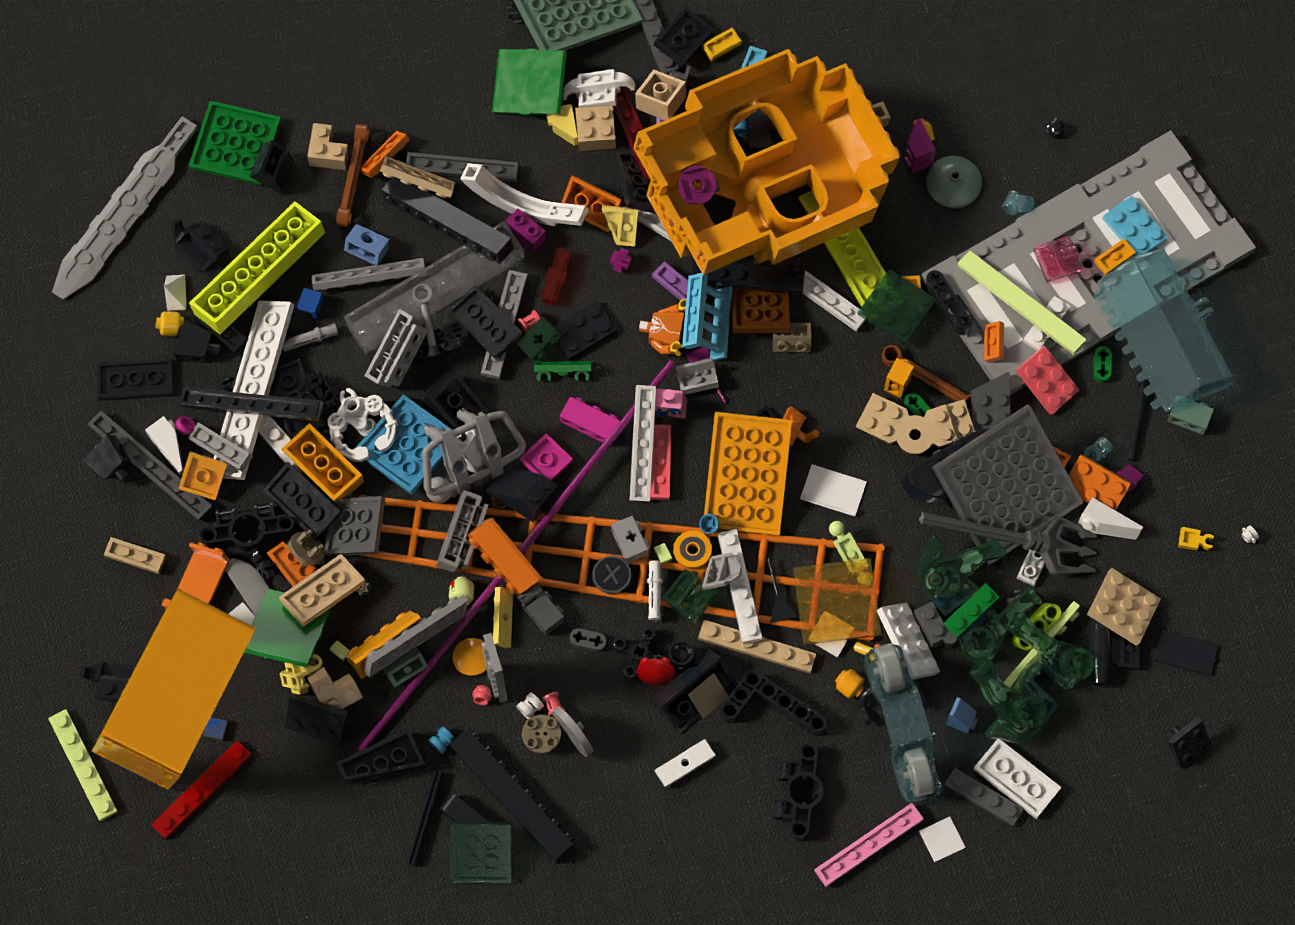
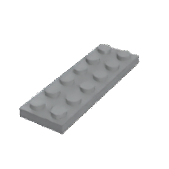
M464 595L459 598L454 597L448 602L447 606L437 608L427 619L425 617L420 619L416 626L411 629L406 628L396 639H389L381 649L372 650L367 655L365 666L367 676L370 678L465 615L468 603Z
M489 633L483 635L485 642H481L494 697H499L500 703L508 701L503 671L492 634Z

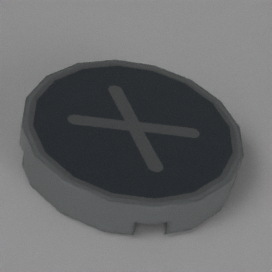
M606 556L595 564L593 582L601 592L609 595L618 594L629 586L631 569L622 558Z

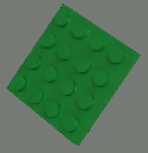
M210 101L189 163V169L261 185L260 182L249 176L262 144L270 140L275 141L281 117Z

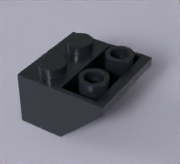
M270 140L262 144L249 177L282 194L295 161L287 148Z

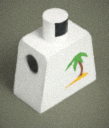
M474 430L455 437L467 462V470L475 473L483 470L485 465L477 449Z

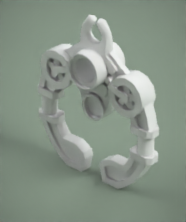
M347 388L346 392L350 393L351 397L345 399V391L342 390L340 393L341 406L337 413H333L328 418L330 440L334 443L335 449L345 458L355 462H363L370 458L366 447L359 446L351 450L346 444L341 442V439H343L341 433L347 429L348 424H351L357 431L362 432L368 427V414L372 416L380 415L382 419L386 418L388 422L385 424L387 428L386 434L378 437L375 441L376 447L380 452H383L392 446L396 437L398 422L393 417L392 409H389L379 396L358 397L354 390ZM353 406H357L356 409L350 410Z

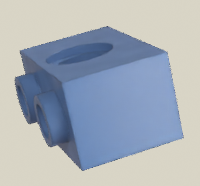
M356 224L345 239L344 251L378 266L388 252L389 239Z

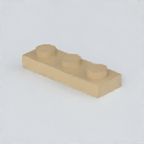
M112 537L104 553V556L156 574L160 573L166 558L165 554Z

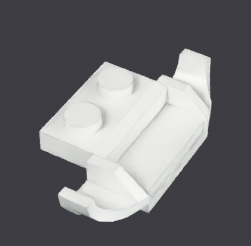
M614 69L578 74V78L571 80L564 87L563 100H567L569 94L576 93L577 98H579V108L616 106L617 92H620L621 86L635 90V82L628 75L615 72Z

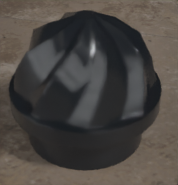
M1052 118L1046 124V133L1050 137L1060 136L1064 131V123L1059 119Z

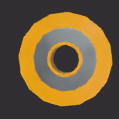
M687 531L676 539L673 554L681 566L687 569H698L708 563L712 554V545L705 534L699 531ZM689 546H696L698 552L690 554L687 548Z

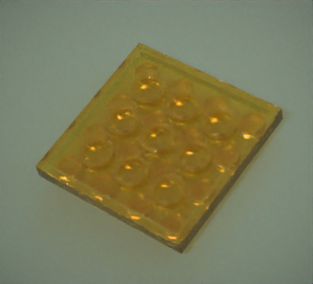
M871 559L793 568L803 645L881 636Z

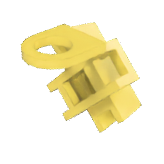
M313 654L312 658L317 660L318 665H309L308 667L285 662L286 670L279 673L283 687L291 688L292 693L299 695L308 693L309 683H306L305 676L321 668V658Z

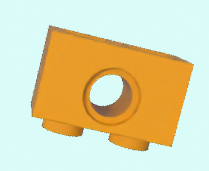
M896 358L887 375L884 391L902 398L911 380L914 366L905 359L900 360Z

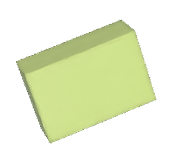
M665 543L654 547L661 565L672 560Z
M336 641L329 649L342 661L347 658L346 656L349 655L348 652L350 651L339 641Z

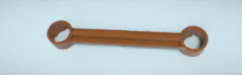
M357 123L355 128V142L341 207L337 212V226L349 227L351 223V209L365 143L368 142L369 125Z
M889 345L884 348L882 361L886 366L892 367L895 361L887 360L885 355L896 352L898 359H905L914 366L913 376L956 402L963 399L966 404L971 402V394L966 395L903 357L901 350L897 346Z

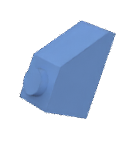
M957 697L946 725L968 734L970 728L974 730L978 721L975 718L977 711Z

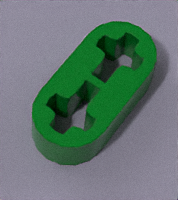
M1101 346L1094 353L1093 376L1097 382L1105 383L1110 379L1112 373V353L1108 347ZM1101 352L1106 356L1104 362H1101V356H1098ZM1101 367H1104L1105 377H1101V374H1099Z
M910 393L905 397L904 407L911 416H922L921 412L925 415L927 410H930V407L918 394ZM909 399L912 401L916 400L917 408L914 404L909 405Z

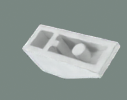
M163 416L145 429V431L182 478L184 468L179 440L175 431L177 428L171 419L167 421Z
M1094 498L1091 499L1077 523L1095 534L1134 540L1137 539L1143 526Z

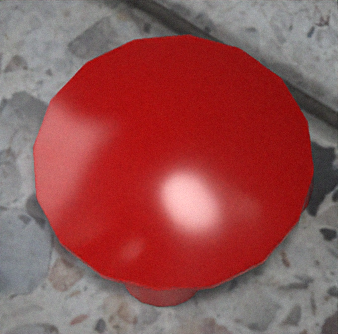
M642 658L640 665L637 667L638 678L649 685H665L675 678V669L668 658Z

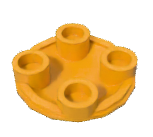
M467 638L455 647L453 663L458 672L468 676L485 673L486 665L481 644L482 640Z

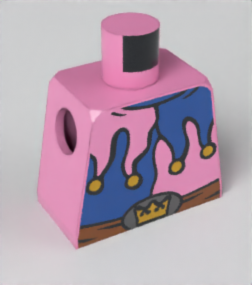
M656 389L654 417L686 420L687 399L684 392Z

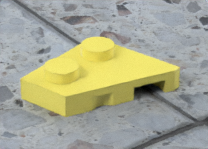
M602 205V211L616 245L635 246L638 210Z

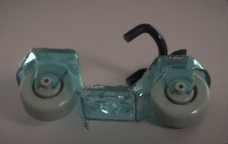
M890 643L875 647L864 656L870 687L862 692L859 697V708L866 725L872 724L873 720L866 702L871 695H874L883 713L891 742L890 747H892L891 763L900 794L904 800L910 803L938 796L943 792V788L937 775L932 753V736L936 735V732L930 733L924 712L925 709L929 708V703L924 695L922 684L917 679L912 680L906 666L902 648L899 645Z

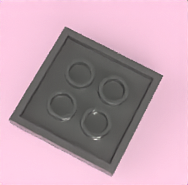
M376 496L344 498L335 502L331 500L342 513L327 529L324 554L328 557L340 554L343 556L378 554L385 498Z

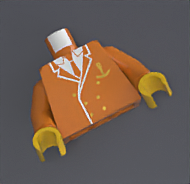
M682 299L679 304L653 313L652 322L640 321L639 332L649 333V343L660 354L681 355L678 349L684 348L680 344V337L684 322V313L682 312L686 311L687 299Z

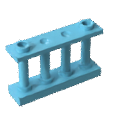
M699 273L688 277L682 347L690 349L703 346L711 350L710 358L713 361L727 358L732 287L716 290L707 285L708 275ZM706 293L715 297L714 307L705 302ZM705 311L714 315L713 324L704 320ZM703 328L712 332L711 342L702 338Z

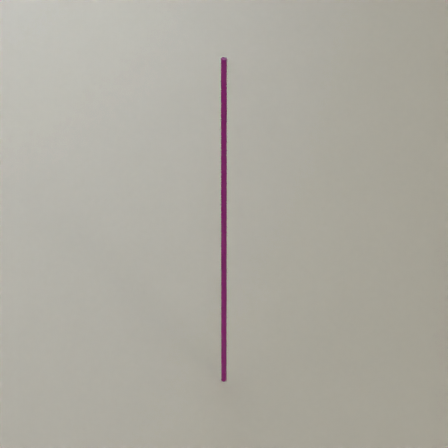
M669 360L649 386H656L657 389L673 369L675 363ZM635 404L518 549L522 554L527 551L632 420ZM496 576L427 661L428 667L415 676L358 747L359 751L368 748L494 592L495 588L502 582L503 578L500 579Z

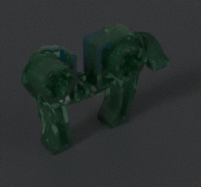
M933 533L930 535L927 547L919 560L918 577L926 596L945 618L958 610L980 589L969 579L975 569L985 562L1003 559L1007 556V553L996 539H991L981 546L965 549L957 555L942 558L945 553V545L937 534ZM1031 585L1000 614H996L991 605L958 637L962 654L967 660L976 664L991 661L997 655L1010 627L1019 621L1026 611L1042 603V600Z
M1015 613L1004 628L1034 648L1038 653L1023 668L1012 688L1000 680L994 669L993 662L987 658H980L969 674L979 685L985 699L991 704L999 719L993 721L988 727L985 737L1001 739L1011 743H1021L1039 733L1059 705L1033 681L1035 676L1041 673L1040 670L1042 669L1062 689H1072L1075 687V683L1087 678L1092 673L1094 658L1088 650L1078 645L1065 643L1050 637L1045 631L1034 626L1024 613Z

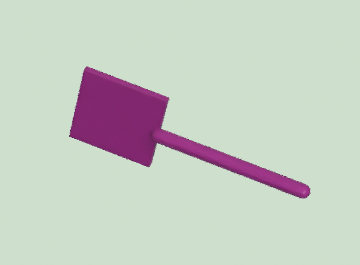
M701 347L687 354L686 357L689 363L710 359V352L707 348ZM715 388L719 396L721 397L723 403L726 404L727 400L725 399L720 388Z

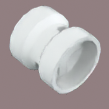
M530 692L526 696V700L520 702L516 707L528 719L533 717L534 713L537 710H541L544 705Z

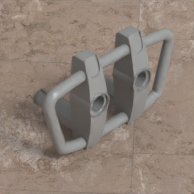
M462 408V411L459 410L457 412V417L465 422V425L454 430L445 428V431L436 428L432 424H428L429 427L427 425L424 427V434L432 439L423 449L424 489L427 494L436 496L455 490L460 495L464 490H470V484L488 475L493 479L501 474L503 475V466L524 453L526 442L505 411L488 414L479 412L477 416ZM502 419L518 443V448L503 458L501 457V447L489 423L491 420ZM474 430L477 449L486 468L468 476L467 462L455 437ZM437 446H440L444 466L448 471L451 483L432 488L430 452Z

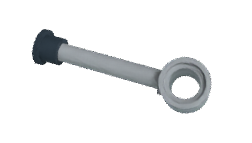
M419 284L414 288L412 298L417 305L421 306L423 320H425L424 325L428 329L426 334L429 345L427 347V357L440 356L442 352H439V347L436 345L428 307L432 297V290L426 284ZM425 291L428 296L425 299H420L417 296V292Z

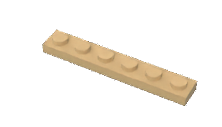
M707 620L703 621L698 640L809 674L816 657V653L763 637L761 641L743 644L740 630Z

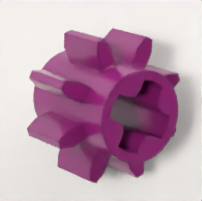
M621 248L619 252L616 250L613 252L610 259V264H613V270L621 273L622 270L629 269L633 257L629 256L630 251Z

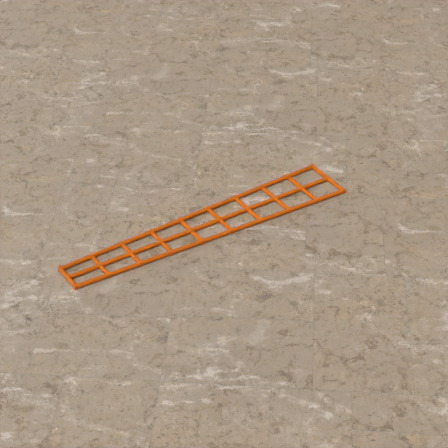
M360 495L358 498H360V497H372V496ZM385 498L386 506L415 508L412 528L382 524L381 532L410 535L408 554L401 555L378 551V554L361 556L443 569L436 566L437 560L415 557L418 537L445 540L447 534L446 532L420 529L423 509L455 512L457 505ZM487 508L485 514L527 519L516 511L509 509ZM475 511L472 519L473 523L476 520V514L478 511ZM541 513L534 522L530 521L528 536L537 526L538 520H542L546 513ZM555 514L551 521L587 525L584 551L537 545L533 542L525 552L524 557L530 564L533 552L582 558L579 584L541 578L537 582L539 586L649 604V596L644 595L647 568L649 567V561H659L649 559L650 548H648L647 556L628 563L640 566L636 594L620 592L609 595L601 592L597 587L586 586L590 559L600 560L606 556H617L624 560V557L621 555L591 552L595 525L611 527V524L621 520ZM639 522L642 530H645L644 537H646L650 547L653 531L681 534L687 531H699L705 534L709 540L711 536L718 537V533L730 531L717 529L709 534L703 532L699 527ZM737 531L739 539L761 541L757 572H747L748 580L755 581L753 601L759 623L813 632L817 625L821 590L871 596L867 633L852 631L849 638L866 640L868 642L873 641L885 549L883 544L856 542L860 551L876 552L872 588L822 582L826 547L836 548L833 543L834 540ZM512 541L517 548L522 544V542ZM768 542L818 547L814 581L775 576L777 584L813 588L809 623L788 619L770 623V616L759 615L763 582L773 583L771 575L764 574ZM473 548L467 567L461 570V565L459 564L455 570L456 572L491 578L497 576L493 570L472 567L475 548ZM666 562L661 565V569L698 573L693 604L661 598V606L737 619L734 610L701 605L702 585L707 571V563L698 569H687L675 562Z

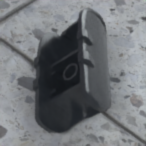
M980 429L960 439H955L949 446L942 450H937L931 457L910 469L909 473L901 479L905 493L921 502L936 503L944 506L951 504L952 502L932 467L989 429Z

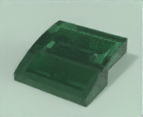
M684 569L662 597V600L681 615L696 623L718 595V592L714 588L703 590V582L700 577Z

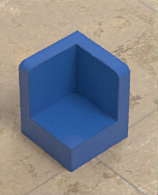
M304 288L297 305L298 310L311 313L312 318L317 319L324 301L322 293Z

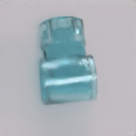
M1012 190L1009 191L1001 209L1009 215H1016L1017 212H1031L1034 208V199L1032 196L1022 195Z
M1101 437L1092 446L1086 448L1083 455L1088 457L1087 455H1093L1096 458L1093 461L1099 463L1113 450V446L1106 438Z

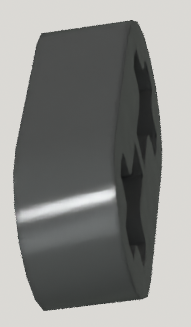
M574 629L570 634V642L576 648L601 652L606 647V638L601 633L585 629ZM578 634H581L582 638L587 639V641L580 640L579 642H576V639L573 637H577ZM597 638H600V641L603 644H599L598 647H596L595 643L589 640L596 641Z

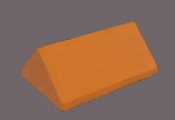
M573 175L570 178L561 202L586 206L588 212L584 221L606 232H610V228L602 211V205L622 207V199Z

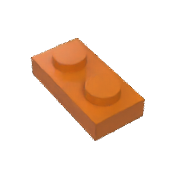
M1001 321L985 325L984 361L988 363L1004 359V323Z

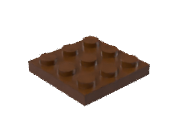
M732 287L733 333H790L789 293Z

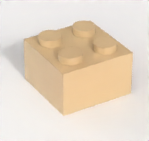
M653 70L635 93L636 109L664 120L671 118L687 97L686 82Z
M613 105L576 108L579 151L616 149Z

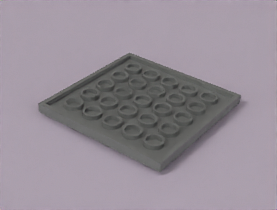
M1030 405L1024 406L932 467L962 521L1025 533L1028 530L1035 533L1049 526L1054 519L1064 516L1084 503ZM970 534L988 565L1020 545Z

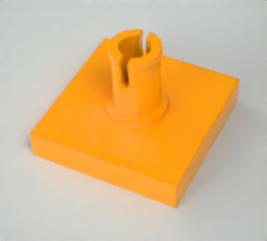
M190 452L178 489L216 500L227 463Z

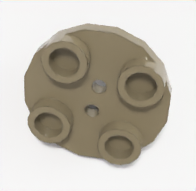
M311 529L307 532L295 533L287 544L288 549L292 551L293 555L303 566L319 564L325 557L324 545L319 540L316 541L311 537L313 533Z
M542 714L528 718L522 730L523 743L534 753L544 754L551 752L557 747L561 739V730L556 719Z

